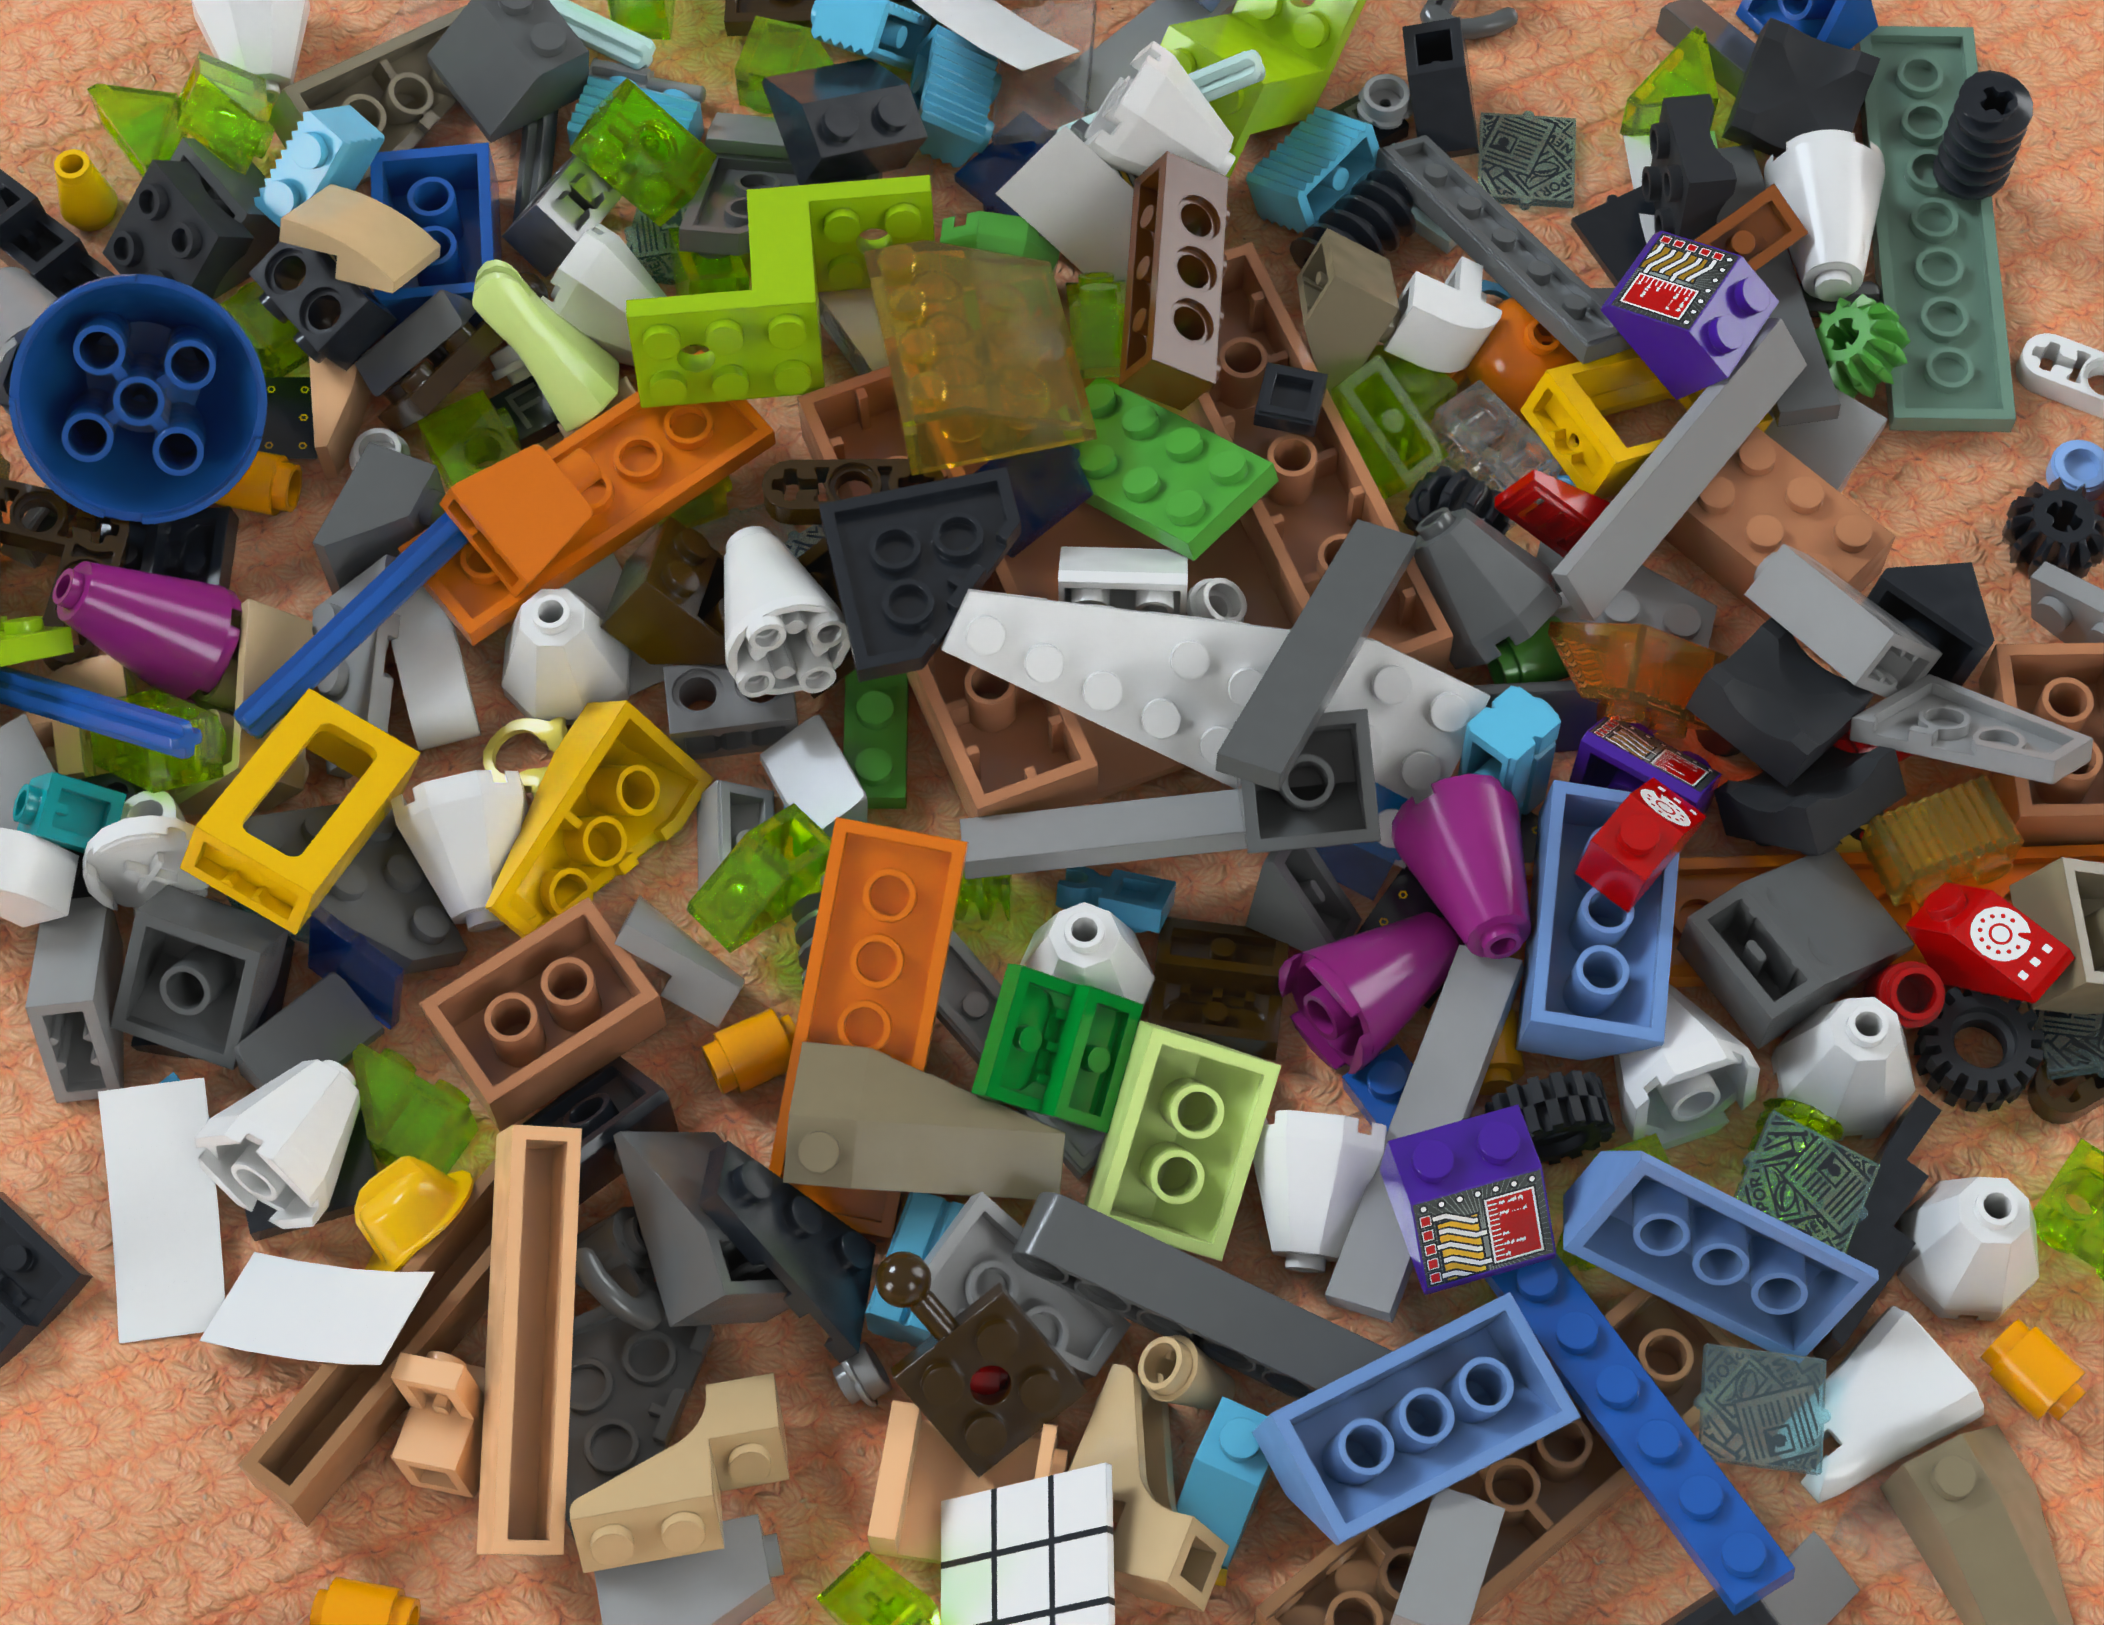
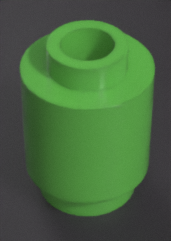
M1552 616L1532 637L1517 646L1510 637L1495 644L1502 655L1487 664L1494 684L1559 681L1570 677L1571 675L1550 636L1583 648L1581 638L1575 627L1570 623L1564 625L1557 616Z

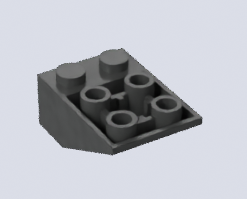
M1834 849L1822 855L1805 856L1733 887L1688 916L1676 949L1759 1050L1812 1015L1820 1006L1829 1004L1913 949L1915 944Z
M620 1131L613 1135L670 1327L767 1322L790 1309L783 1300L788 1291L785 1285L765 1263L753 1266L699 1206L709 1153L724 1143L715 1132Z

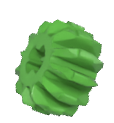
M1861 294L1853 303L1839 297L1836 310L1831 314L1818 311L1821 324L1815 331L1836 389L1852 398L1861 393L1863 396L1865 395L1873 399L1877 384L1880 382L1894 384L1891 371L1895 367L1908 364L1902 349L1911 340L1907 335V330L1898 320L1899 315L1889 305H1884L1882 302L1877 303L1873 298H1868Z

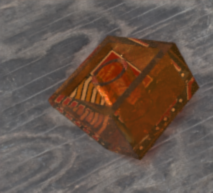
M1550 622L1548 635L1581 698L1606 706V717L1641 724L1643 720L1649 722L1648 732L1670 738H1686L1687 729L1712 730L1685 707L1703 676L1716 664L1725 661L1729 656L1645 624Z

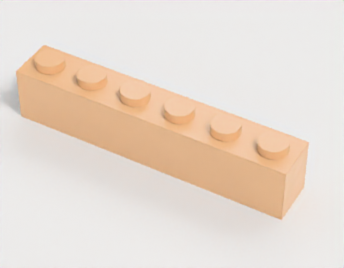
M511 1125L496 1136L476 1555H564L581 1128Z

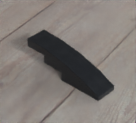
M0 169V259L9 267H17L27 271L57 298L89 281L115 275L88 254L79 237L45 212L36 195Z
M1920 1094L1899 1116L1868 1168L1876 1166L1873 1176L1868 1174V1168L1866 1170V1175L1871 1181L1869 1183L1863 1177L1858 1190L1864 1184L1866 1187L1852 1201L1849 1210L1863 1196L1864 1198L1843 1221L1840 1234L1854 1221L1850 1232L1845 1234L1842 1239L1838 1238L1836 1244L1847 1238L1846 1242L1837 1247L1835 1246V1249L1843 1248V1253L1877 1269L1879 1280L1814 1348L1813 1356L1823 1364L1844 1346L1916 1244L1896 1229L1894 1225L1929 1177L1907 1159L1942 1110Z

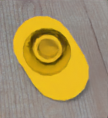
M404 1156L369 1179L360 1189L354 1208L356 1225L374 1250L365 1270L399 1272L419 1249L445 1230L461 1212L474 1186L472 1174L460 1170L446 1175L427 1162L412 1156Z

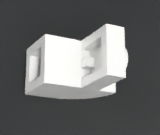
M1462 256L1445 283L1415 271L1398 298L1401 318L1392 337L1384 343V351L1431 371L1452 373L1465 369L1502 315L1501 309L1486 303L1487 294L1482 292L1483 265Z
M0 828V917L24 928L68 916L79 856L41 837L17 830Z

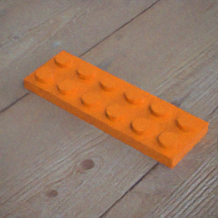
M701 349L693 355L703 354L704 352ZM637 391L546 450L556 464L577 448L585 450L597 463L601 471V479L581 493L591 506L594 514L523 593L515 598L470 542L438 570L423 587L469 643L474 646L515 619L521 605L539 590L561 588L775 445V431L746 399L641 408L639 392ZM426 530L398 547L399 554L406 550Z
M836 817L769 1170L783 1179L789 1111L803 1041L871 1047L892 1056L891 1058L926 1072L969 842ZM789 1183L855 1231L893 1238L902 1192Z

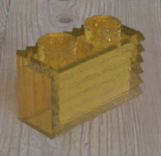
M1982 775L1976 780H1969L1965 784H1958L1952 789L1947 788L1943 792L1935 793L1929 798L1924 797L1918 802L1912 801L1907 806H1900L1894 811L1889 810L1883 815H1876L1867 826L1861 840V847L1867 853L1868 861L1873 864L1874 872L1879 875L1880 883L1885 886L1886 894L1891 896L1892 905L1899 907L1917 900L1919 906L1922 907L1928 895L1938 889L1944 882L1959 884L1975 878L1979 885H1983L2003 877L2013 868L2012 862L2024 840L1988 777Z

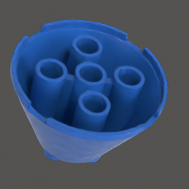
M121 274L89 281L70 290L56 299L35 319L26 332L13 362L10 377L9 411L16 439L26 460L41 480L62 499L100 518L105 516L124 521L142 522V524H158L185 518L204 510L227 494L246 473L258 452L266 423L268 404L266 381L259 356L251 340L234 317L219 303L203 292L173 279L145 274Z

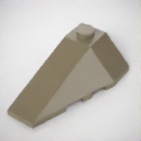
M466 6L283 88L267 117V121L284 147L287 149L286 141L293 140L291 131L298 130L297 122L304 121L302 112L351 105L384 135L385 140L378 152L412 149L457 102V99L428 63L427 54ZM370 166L359 185L371 180Z
M802 1042L789 1111L783 1183L966 1196L983 1192L988 1197L1035 1200L1042 1192L1060 1194L1066 1132L993 1100L990 1101L949 1083L947 1080L909 1066L871 1047Z
M1998 1425L1962 1433L1902 1464L1880 1486L1881 1491L1963 1625H2074L2036 1485Z

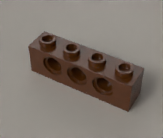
M1166 151L1134 180L1119 387L1182 411L1215 386L1221 371V362L1217 355L1219 330L1224 319V309L1221 306L1222 279L1227 269V257L1224 255L1225 228L1231 213L1230 206L1227 204L1229 177Z

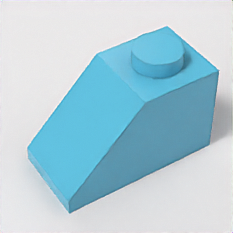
M1224 1396L1221 1398L1194 1457L1176 1508L1178 1513L1194 1516L1229 1545L1221 1566L1222 1569L1228 1570L1272 1469L1252 1433L1268 1416Z

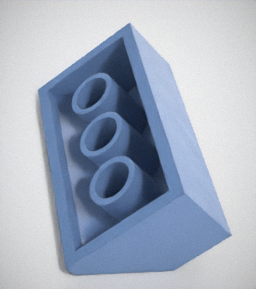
M1554 780L1543 802L1538 816L1529 907L1531 933L1526 940L1524 974L1522 977L1515 1050L1582 1061L1647 1050L1664 1044L1679 852L1629 913L1575 874L1591 839L1632 792Z
M1600 1151L1563 1195V1250L1791 1363L1792 1361L1796 1362L1797 1365L1879 1280L1877 1269L1643 1151Z
M1511 1292L1274 1411L1252 1433L1285 1495L1338 1546L1578 1420L1581 1416Z

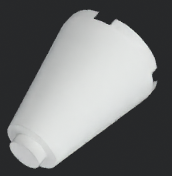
M1818 130L1796 136L1786 142V152L1775 160L1772 154L1764 168L1765 189L1775 184L1808 231L1807 235L1788 247L1803 289L1809 295L1829 302L1838 301L1839 297L1842 299L1856 292L1863 283L1885 178L1884 157L1879 147L1871 141L1870 148L1855 142V133L1844 130Z

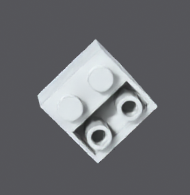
M1061 546L1058 572V601L1113 606L1119 609L1144 612L1154 611L1186 615L1188 558L1172 549Z

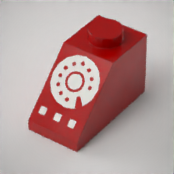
M1653 777L1630 793L1591 839L1575 874L1629 913L1702 825L1707 816Z
M1944 882L1938 889L1928 895L1924 905L1905 925L1928 966L1936 971L1943 984L2034 1004L2075 959L2069 947L1996 892L1989 889Z

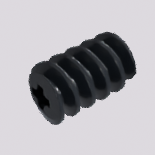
M1988 70L1976 72L1963 83L1959 90V97L1954 104L1953 113L1948 120V127L1943 134V141L1938 148V155L1933 162L1935 180L1938 186L1949 195L1962 200H1980L1994 195L2003 188L2021 147V141L2027 132V126L2033 116L2032 98L2029 91L2018 79L2003 72Z
M1381 168L1370 171L1365 180L1359 182L1351 189L1350 194L1345 195L1336 202L1334 209H1330L1322 214L1318 223L1309 226L1304 231L1302 237L1291 242L1289 250L1295 263L1300 269L1303 268L1327 228L1385 257L1384 250L1391 252L1400 246V236L1406 238L1411 236L1416 230V221L1411 212L1414 205L1412 195L1405 183L1395 173Z

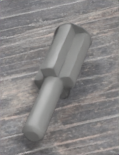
M598 58L592 60L589 68V76L592 75L608 80L612 76H623L632 80L641 88L661 93L668 89L680 90L688 94L694 101L700 102V104L706 98L704 86L655 78L654 71L642 67L640 70H634L624 64L599 60Z

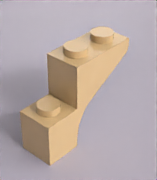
M1112 1364L1103 1389L1096 1399L1094 1411L1078 1450L1071 1460L1069 1471L1105 1462L1112 1465L1113 1522L1118 1523L1113 1532L1114 1579L1136 1597L1204 1612L1229 1545L1194 1516L1181 1514L1177 1511L1168 1403L1153 1399L1148 1394L1138 1375L1129 1367Z
M774 1373L706 1384V1402L703 1414L697 1425L685 1438L578 1497L571 1504L570 1522L583 1573L724 1549L721 1492L790 1480L785 1425Z

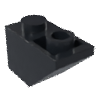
M1460 17L1402 27L1407 76L1417 137L1427 135L1450 158L1478 154L1479 146L1469 59Z

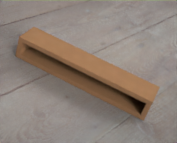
M495 1159L474 1183L468 1201L456 1218L445 1230L419 1249L400 1271L435 1273L382 1364L345 1365L324 1362L238 1464L255 1488L306 1527L310 1525L409 1405L390 1378L400 1352L426 1357L430 1351L451 1354L488 1309Z

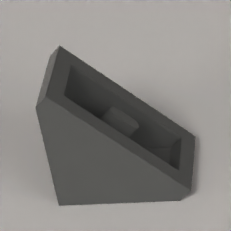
M1315 848L1270 852L1262 864L1245 926L1304 952L1353 936L1362 919Z

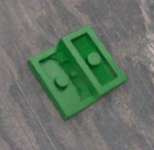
M1008 963L971 1093L1077 1126L1108 1133L1144 1004L1092 986L1075 984L1023 965Z

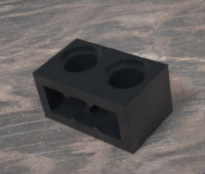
M279 242L249 272L251 277L265 291L258 298L259 301L283 324H286L289 320L299 330L293 337V340L310 358L317 363H321L327 358L347 371L397 319L369 287L335 279L337 256ZM305 276L303 282L299 285L300 281ZM340 315L338 321L332 326L335 318Z

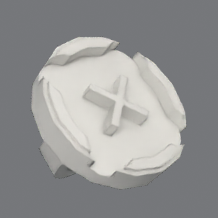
M147 790L133 795L124 803L120 821L102 828L88 841L83 856V878L88 892L103 906L118 911V904L125 907H133L135 915L139 907L167 885L203 897L208 895L207 888L210 885L180 869L195 826L185 822L182 811L167 792Z

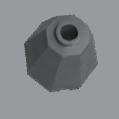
M1447 507L1440 508L1424 518L1416 527L1419 535L1417 536L1414 558L1454 636L1449 661L1455 669L1488 664L1502 655L1495 644L1510 637L1516 646L1532 637L1562 605V597L1559 594L1562 590L1552 576L1549 567L1467 508L1451 512Z

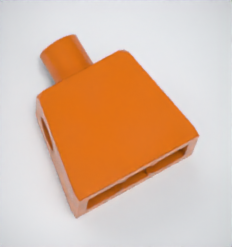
M534 444L457 482L448 490L439 505L516 598L525 591L594 514L591 506L581 493L601 479V471L594 459L581 448H577L556 464L542 446Z

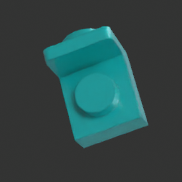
M50 772L34 777L30 780L29 784L22 786L15 800L13 820L19 822L17 831L41 837L60 847L84 854L87 843L102 828L120 821L127 794L63 774Z

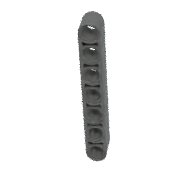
M1042 1192L1038 1195L1012 1252V1259L1026 1271L1162 1336H1185L1209 1358L1297 1400L1393 1352L1061 1194Z

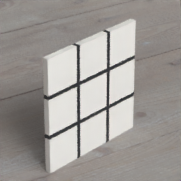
M1105 1462L941 1501V1625H1115L1112 1465Z

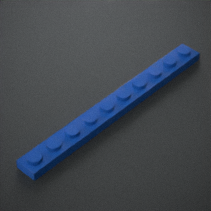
M1398 1044L1379 1054L1367 1067L1356 1074L1346 1073L1342 1076L1343 1089L1372 1127V1122L1386 1125L1387 1131L1413 1066ZM1557 1254L1555 1258L1484 1278L1498 1298L1511 1292L1565 1389L1734 1616L1794 1579V1565Z

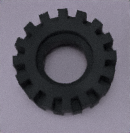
M1959 987L1948 990L1945 995L1942 1011L1931 1023L1920 1027L1917 1033L1919 1036L1914 1043V1055H1921L1916 1064L1919 1076L1927 1073L1931 1075L1926 1087L1933 1094L1941 1087L1947 1090L1948 1094L1943 1102L1952 1107L1955 1106L1959 1098L1967 1100L1965 1111L1977 1112L1982 1103H1986L1989 1112L2000 1109L2005 1100L2010 1104L2017 1099L2034 1076L2037 1067L2042 1061L2044 1050L2039 1048L2045 1040L2043 1029L2032 1030L2038 1020L2033 1009L2024 1014L2018 1011L2023 1001L2010 999L2007 1003L1999 999L2000 996L1988 993L1981 994V992L1965 989L1962 994ZM1967 1027H1976L1989 1032L2002 1046V1061L1990 1068H1980L1968 1063L1956 1051L1954 1044L1955 1034Z
M1572 1070L1566 1076H1562L1561 1071L1550 1073L1548 1078L1539 1080L1538 1076L1527 1079L1528 1084L1521 1086L1515 1083L1506 1088L1507 1093H1496L1491 1097L1492 1102H1486L1484 1106L1486 1114L1519 1105L1541 1163L1549 1161V1165L1561 1163L1560 1159L1567 1156L1571 1159L1583 1156V1150H1596L1601 1147L1600 1142H1608L1612 1138V1133H1615L1616 1130L1600 1076L1596 1077V1074L1593 1072H1587L1582 1075L1581 1070Z

